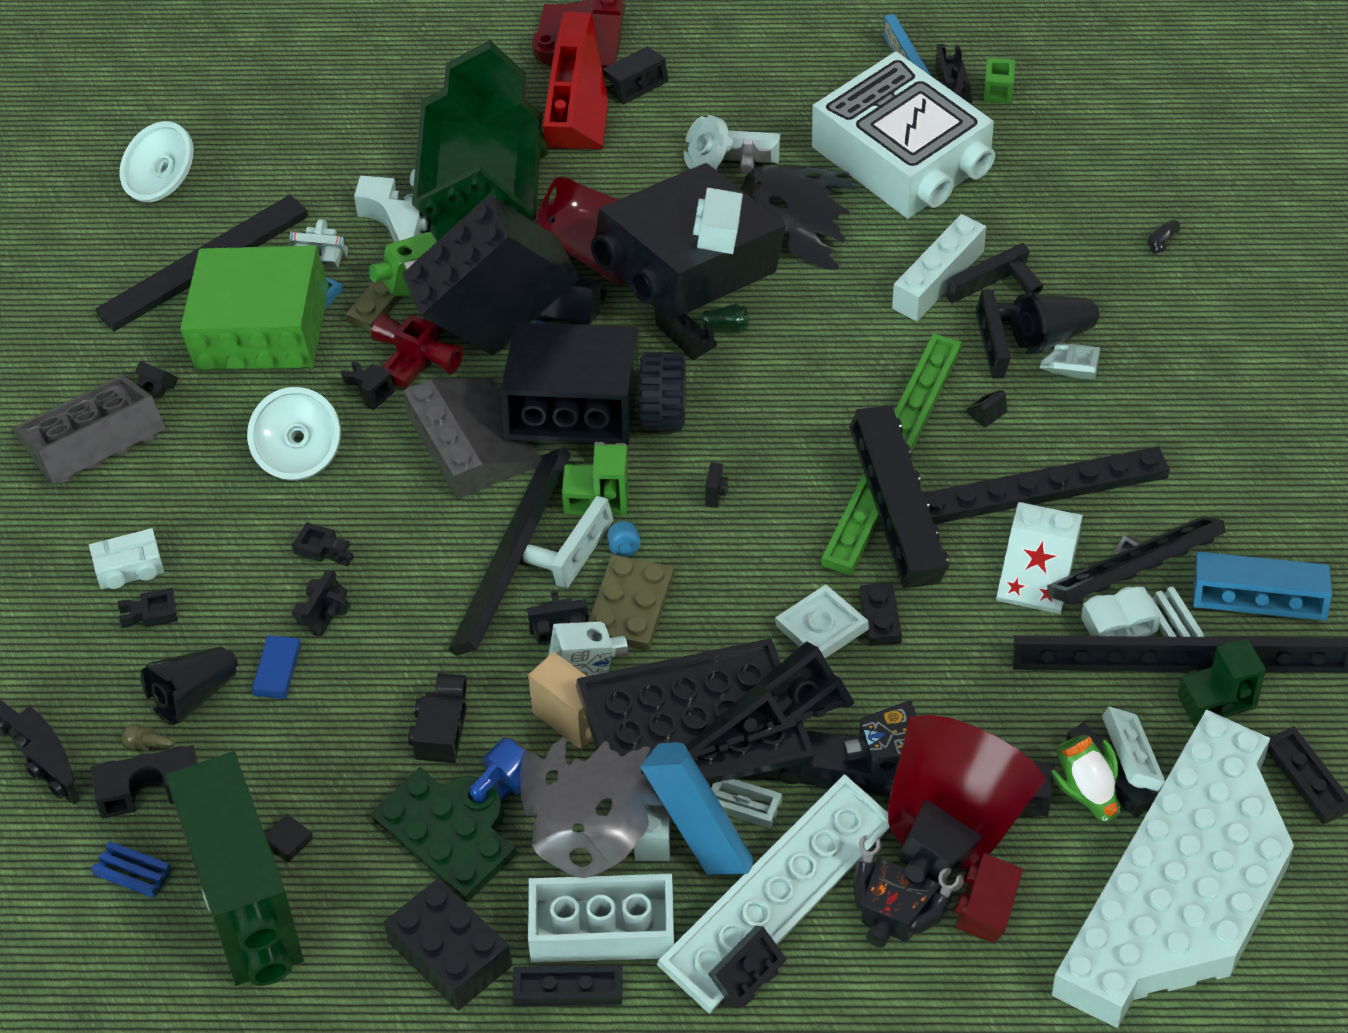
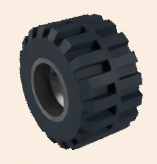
M644 352L640 360L639 373L640 424L643 430H681L685 423L686 407L685 358L682 352Z

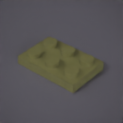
M612 554L588 622L601 621L605 624L610 638L625 636L628 647L649 651L675 575L674 566Z

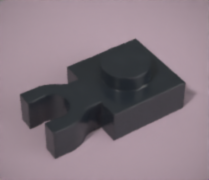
M173 588L141 593V601H118L120 614L130 612L127 615L119 616L122 628L131 627L139 621H144L145 627L178 621Z

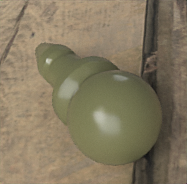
M140 724L127 726L121 736L123 745L129 750L140 749L142 751H149L152 747L165 749L173 747L175 744L166 735L155 734L152 728L144 727Z

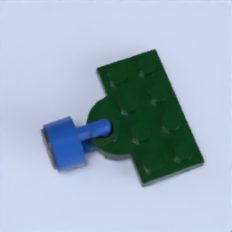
M503 737L482 758L487 769L480 777H460L452 780L445 786L439 784L419 767L370 815L373 821L465 901L469 902L517 854L515 847L495 830L501 825L504 817L502 801L510 793L515 795L521 793V761L524 752L527 750L516 740L510 737Z

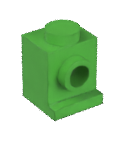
M987 58L984 102L1012 104L1015 60Z

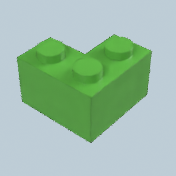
M595 445L593 465L577 464L564 466L562 489L564 514H585L595 497L600 496L608 499L612 515H627L629 497L627 445Z

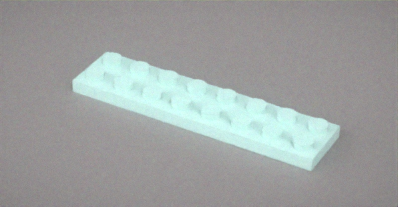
M844 774L752 866L749 873L744 874L658 960L657 966L703 1009L711 1014L725 997L708 973L755 926H764L776 945H778L858 863V859L863 857V853L859 848L861 837L867 835L865 849L869 852L875 846L877 838L881 839L890 830L888 812Z

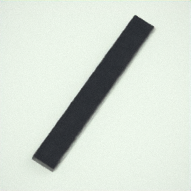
M286 196L96 308L97 315L115 332L189 288L199 249L258 247L308 217L307 209L293 196Z
M561 447L543 455L449 647V650L456 656L478 649L564 471V466L567 465L571 453L566 448Z

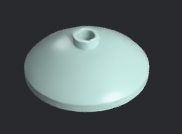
M170 121L154 123L139 132L126 148L120 164V181L125 192L141 202L158 201L173 193L183 183L192 165L194 149L189 133L180 125Z
M302 387L283 388L265 397L253 411L248 424V445L257 464L269 474L284 480L307 479L324 470L335 457L341 440L340 420L333 406L319 393ZM301 432L304 434V438L301 442L297 443L294 437L297 433Z

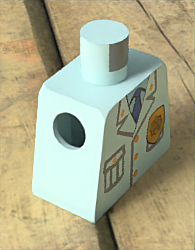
M601 621L553 624L548 656L555 652L586 676L609 672L611 658L626 656L628 654V645L625 636L610 638L605 624Z

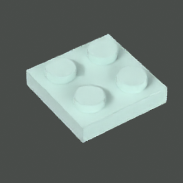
M826 584L775 617L776 627L800 647L808 641L819 647L824 658H827L869 630L868 620Z

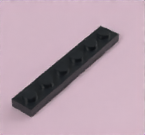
M1208 516L1199 517L1047 585L1049 596L1065 604L1079 603L1084 599V596L1090 593L1108 590L1112 583L1119 580L1132 579L1136 577L1137 572L1159 567L1163 564L1164 560L1170 557L1183 556L1192 547L1212 543L1215 537L1226 533L1224 521Z

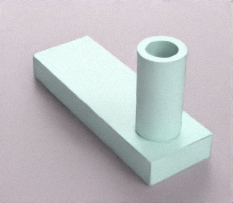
M600 496L595 497L559 552L529 544L523 554V561L527 564L551 570L556 586L568 589L614 521L608 499Z

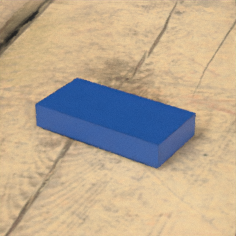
M267 636L252 687L254 696L287 698L301 648L300 638Z

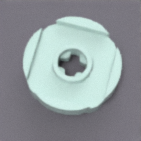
M708 115L709 117L707 118L701 116L691 125L685 142L689 143L688 152L684 151V160L689 169L707 163L717 170L725 153L730 151L733 144V139L728 135V128L724 120L712 115Z

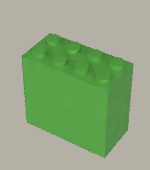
M317 245L199 249L180 328L195 370L314 367L329 289Z

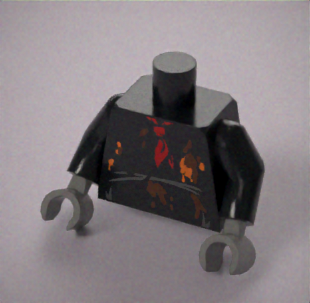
M867 835L861 837L859 848L863 853V857L858 859L853 889L856 906L862 911V922L871 927L866 935L867 941L876 947L883 948L890 936L901 941H908L914 934H920L939 924L952 900L951 892L963 886L964 880L962 875H958L955 883L949 886L947 877L951 869L945 868L939 874V883L926 877L922 882H913L906 876L905 868L879 857L876 863L873 861V856L877 855L882 848L879 838H877L876 848L868 852L865 849Z

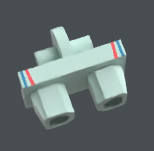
M319 219L316 227L306 228V233L291 232L289 240L292 246L317 245L319 254H322V265L326 268L337 269L341 256L347 257L348 247L344 245V238L336 236V229H328L326 220Z

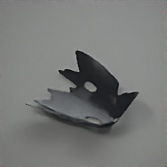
M801 165L765 166L753 169L751 173H748L741 190L744 193L747 192L749 197L786 225L785 232L788 231L790 233L787 243L790 251L814 265L831 270L839 269V265L829 256L833 250L821 242L816 233L845 242L844 236L840 233V228L833 222V219H837L839 214H848L850 212L827 196L832 191L827 189L826 186L857 189L850 181L836 177L850 173ZM805 172L815 173L821 177L820 179L808 178ZM756 182H761L760 188L755 189ZM777 196L784 200L788 207H776L769 203L770 197Z

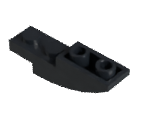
M0 699V735L7 734L12 738L15 746L23 753L26 760L24 767L32 778L37 781L41 778L47 783L48 788L57 798L65 797L75 805L79 801L75 777L66 752L53 729L31 706L18 714Z

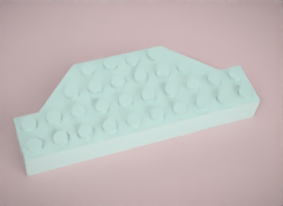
M1209 710L1205 711L1058 968L1051 996L1118 1028L1133 1000L1147 997L1148 993L1167 989V991L1196 985V982L1212 977H1215L1217 980L1231 976L1288 868L1294 844L1260 772L1270 742L1269 737Z

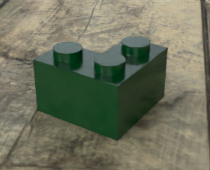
M1248 638L1236 642L1228 641L1216 648L1211 668L1201 671L1193 670L1181 676L1177 696L1194 727H1197L1206 710L1227 718L1256 709L1266 668Z

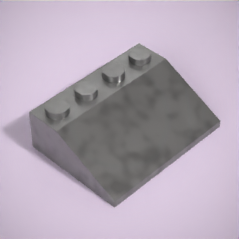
M121 375L12 429L43 475L55 484L69 481L74 477L75 473L83 469H92L99 466L103 459L111 455H121L127 452L130 446L140 441L146 442L154 439L158 432L166 428L153 397L127 377Z
M491 378L431 379L403 390L407 416L456 499L538 467L541 458L530 441L504 439L501 394Z

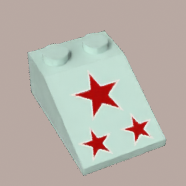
M1018 502L996 601L1061 614L1064 602L1050 598L1047 585L1071 574L1083 515Z

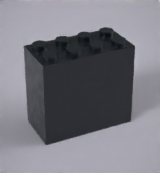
M490 194L403 272L421 317L492 356L512 339L515 322L530 323L579 280L559 237Z
M515 322L501 385L504 439L573 443H626V445H629L639 380L638 327Z

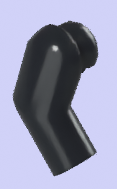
M1170 220L1164 223L1148 237L1147 244H1150L1152 253L1155 254L1166 250L1167 246L1164 240L1180 231L1178 221Z

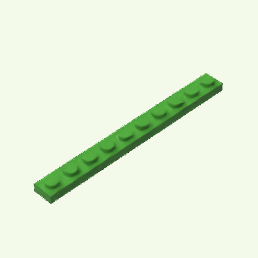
M933 333L894 411L896 417H899L901 420L902 435L905 444L907 443L910 446L911 453L961 352V341ZM865 473L821 559V566L852 576L880 519Z

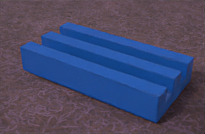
M109 841L106 845L107 851L105 853L102 852L98 857L100 862L98 864L95 863L91 868L93 875L155 898L171 872L170 864ZM107 866H114L131 875L143 877L154 883L153 885L109 869Z

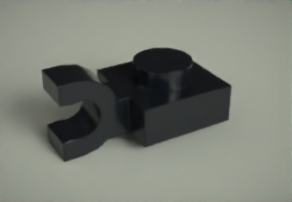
M306 522L291 545L294 554L320 562L323 561L326 555H329L335 562L348 567L354 558L353 553L347 552L350 542L344 539H337L335 530Z

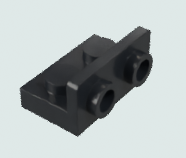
M755 926L708 973L725 997L720 1003L721 1006L740 1008L750 1003L755 996L754 993L760 986L772 980L777 975L778 968L787 960L764 926Z

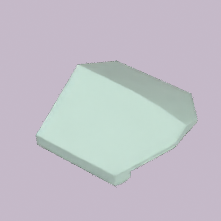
M1066 343L1057 344L1054 351L1041 360L1040 369L1068 377L1096 380L1100 347Z

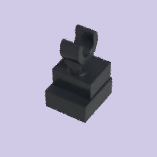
M352 361L354 373L341 371L343 382L347 385L359 386L365 405L373 410L395 392L391 373L374 364L363 371L358 362Z

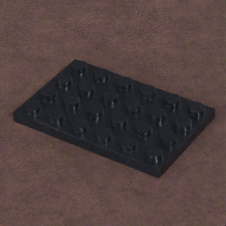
M770 638L577 678L576 688L596 750L602 743L607 741L610 749L617 751L621 757L632 750L649 747L648 757L658 743L677 742L687 745L781 662L773 640ZM799 721L796 722V726L750 742L742 741L728 746L729 749L725 751H714L699 756L695 762L708 784L812 762L815 753L804 723Z

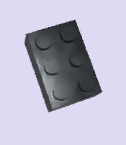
M439 878L384 921L388 943L457 1011L462 1009L512 967L509 944Z

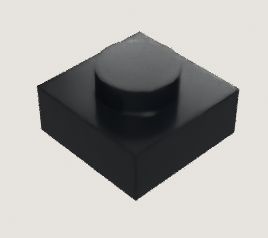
M711 462L705 485L706 507L718 508L720 497L727 495L728 477H723V464Z

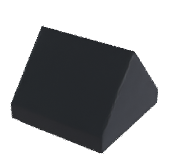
M1004 390L985 394L970 405L966 412L986 428L1007 412Z

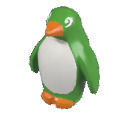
M1081 735L1062 742L1056 751L1065 779L1053 769L1051 775L1054 781L1065 794L1089 808L1101 822L1113 821L1120 812V804L1115 794L1118 762L1111 745L1106 740H1102L1103 756L1089 735Z

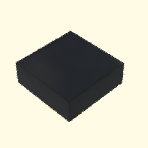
M288 814L265 834L269 847L287 861L293 859L313 839L312 832Z

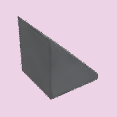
M1124 535L1114 552L1119 554L1143 542L1133 535Z

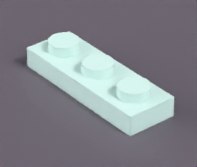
M1108 706L1102 718L1128 782L1137 788L1159 791L1165 783V779L1138 716Z

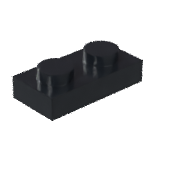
M893 583L860 585L863 616L868 620L869 630L866 631L868 645L902 643V632Z

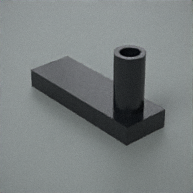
M1021 243L951 277L945 296L953 304L1010 275L1013 276L1025 293L1039 294L1043 289V285L1026 265L1030 250L1024 243Z
M982 290L975 312L992 378H1004L1011 356L1002 321H1011V315L1016 314L1017 305L1013 306V303H997L994 290Z

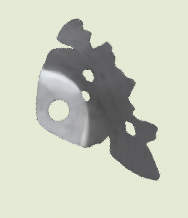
M565 737L552 744L545 759L532 752L525 751L522 756L520 770L521 798L524 812L527 816L538 814L533 826L532 847L538 856L566 873L579 878L597 875L623 861L642 838L649 824L648 815L642 801H647L653 806L663 805L646 775L641 774L642 769L640 766L645 761L650 748L642 747L640 750H632L621 757L617 751L611 750L609 743L605 741L587 761L582 762L576 758L571 764L565 762ZM556 770L558 772V781L554 784L546 785L547 773ZM611 798L612 808L608 815H597L595 810L597 805L603 799ZM575 824H582L585 831L574 832L572 828ZM576 848H583L591 854L592 861L589 865L578 866L571 861L570 852Z

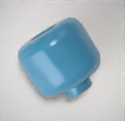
M619 521L608 530V544L613 554L629 557L639 550L641 544L638 529L633 523Z

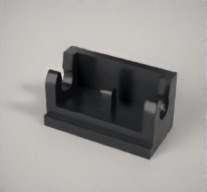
M937 44L935 69L938 81L968 103H973L971 86L962 61L960 46L956 45L955 53L947 56L945 44Z
M648 46L602 69L603 76L613 84L607 86V90L619 99L623 105L669 82L665 58Z
M655 308L656 326L691 359L695 360L717 346V342L714 340V331L709 326H706L704 331L687 314L670 321Z

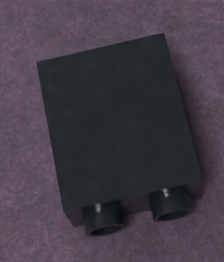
M704 163L600 207L595 237L591 241V252L600 268L612 271L632 288L635 296L641 302L650 303L671 321L775 273L786 225L713 167ZM707 188L743 194L733 254L697 248L699 236L693 235L698 201L699 199H705Z

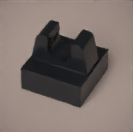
M142 361L139 362L135 371L140 374L137 386L147 392L149 386L153 384L151 396L158 399L162 398L169 387L174 389L178 377Z

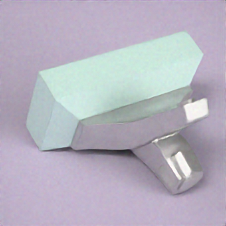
M728 130V135L732 137L733 144L722 160L741 161L740 169L746 174L751 173L754 162L779 164L780 134Z

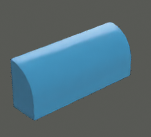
M1207 552L1196 553L1193 607L1327 621L1332 597L1329 565Z
M677 742L658 743L640 767L705 873L748 874L753 865V857L686 746Z

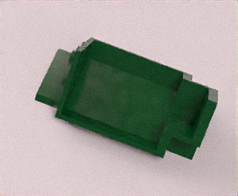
M491 40L447 62L444 89L426 97L421 103L412 205L431 220L430 232L436 241L440 240L489 194L528 219H536L543 114L525 99L526 72Z

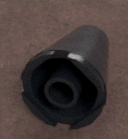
M1026 293L1019 295L1014 300L1013 306L1017 305L1016 314L1011 315V325L1019 347H1026L1028 349L1027 354H1037L1094 328L1099 319V309L1089 298Z
M221 646L150 662L146 665L147 667L141 670L143 691L147 699L153 697L158 705L153 708L156 715L163 722L173 726L185 720L236 675L238 662L231 650H226Z

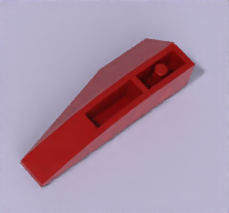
M564 12L552 61L543 123L547 148L603 149L608 98L592 13Z

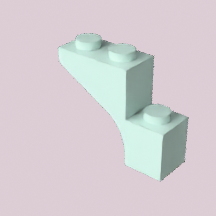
M360 176L354 195L358 217L371 218L383 223L388 228L394 242L428 231L429 218L412 205V201L401 200L400 191H396L394 178Z

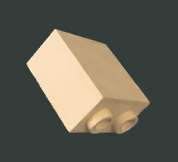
M553 652L528 674L532 713L582 750L588 743L594 742L576 688L577 678L586 677V675Z

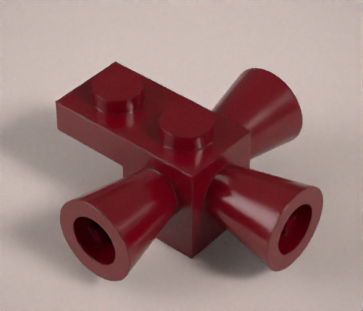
M382 313L375 320L371 330L373 341L396 345V351L381 368L391 373L393 384L407 389L430 361L450 375L455 373L463 360V347L439 342L438 335L443 333L445 329L413 314H410L401 325L387 313Z

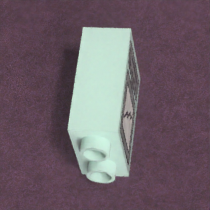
M895 51L813 104L812 147L843 171L850 173L851 177L909 219L928 205L932 208L940 206L947 200L953 188L967 178L979 179L988 172L995 159V151L991 149L994 121Z

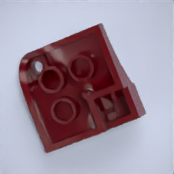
M583 0L568 4H544L538 32L534 33L532 41L533 55L538 60L552 67L556 41L564 12L592 13L602 69L616 62L622 37L621 27L625 13V0Z

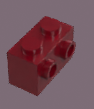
M985 853L982 854L975 864L970 862L963 878L964 883L968 884L966 892L959 895L954 907V913L958 914L955 928L995 944L1006 930L1023 869Z

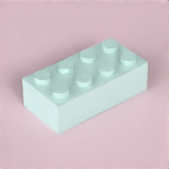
M672 874L591 876L587 878H529L528 944L531 963L660 959L674 945Z

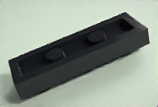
M1295 726L1269 737L1270 742L1267 752L1323 825L1348 813L1347 793Z
M622 965L514 967L513 1006L622 1005Z

